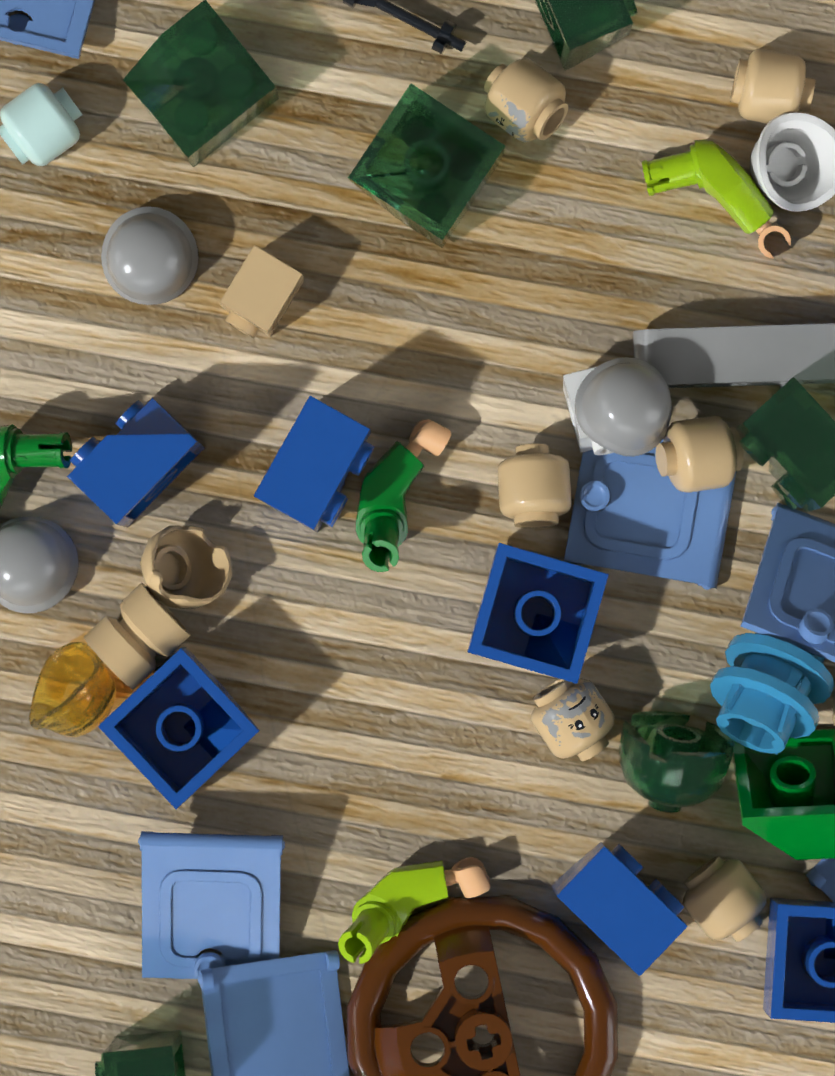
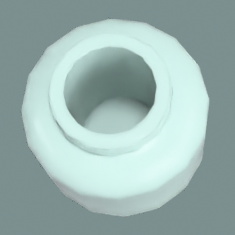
M36 83L3 106L0 111V119L3 123L0 126V135L22 165L30 160L37 166H45L77 143L80 132L74 121L83 114L63 87L53 94L48 86Z

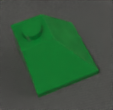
M835 729L814 730L806 737H790L785 749L778 754L759 752L747 748L730 738L742 825L796 860L835 858Z

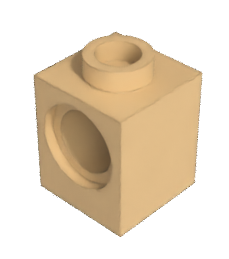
M254 245L219 302L222 308L229 312L225 322L251 338L255 337L258 330L271 337L305 281L303 274Z

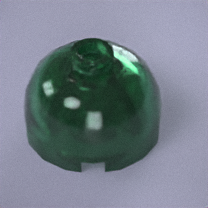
M646 711L633 714L631 725L626 720L623 724L619 743V763L627 784L641 797L649 800L648 804L652 808L668 813L679 812L682 807L694 806L712 798L725 780L735 745L734 740L724 734L716 724L707 721L704 731L696 727L684 726L689 722L690 715L678 712Z

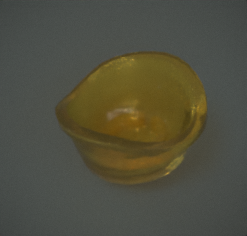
M82 642L66 644L54 651L46 660L35 686L29 713L30 725L35 730L46 728L66 737H79L95 730L110 714L116 697V684L111 674L103 665V661L88 644Z

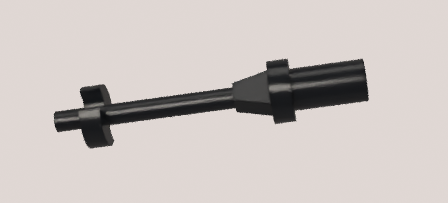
M343 0L344 4L352 8L356 4L376 7L436 38L432 50L443 54L447 45L460 52L463 51L466 45V41L452 35L457 24L448 19L439 28L387 0Z

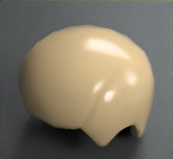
M180 525L166 527L149 538L140 561L147 589L159 602L171 608L196 609L209 604L225 593L232 578L231 558L227 547L212 543L205 536L204 528L182 527Z

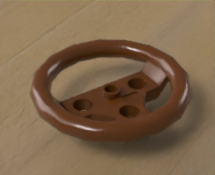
M508 896L453 897L411 915L398 936H394L389 941L378 945L369 961L364 963L347 1005L348 1063L354 1076H520L490 930H502L539 945L568 973L584 1010V1053L575 1076L612 1075L618 1059L617 1001L596 953L558 916ZM435 942L443 987L422 1019L381 1025V1012L396 975L424 946ZM468 965L482 968L488 976V984L485 990L476 996L462 994L455 985L456 974L461 968ZM486 1025L489 1034H494L492 1040L487 1044L475 1042L473 1040L476 1036L475 1027ZM433 1033L443 1041L444 1052L437 1061L423 1063L413 1056L411 1044L418 1035Z

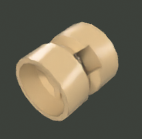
M143 583L139 584L123 599V602L120 604L122 615L119 618L105 616L84 636L85 641L97 656L132 690L156 669L154 656L159 654L168 657L191 636L179 619L167 606L159 602Z

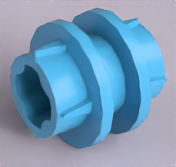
M745 633L734 636L725 651L727 663L731 667L719 669L710 683L712 696L721 705L716 718L717 726L732 740L747 748L764 753L778 754L785 749L790 737H806L816 729L819 722V714L814 704L824 703L830 697L834 688L833 676L824 666V658L806 652L787 641L759 633Z

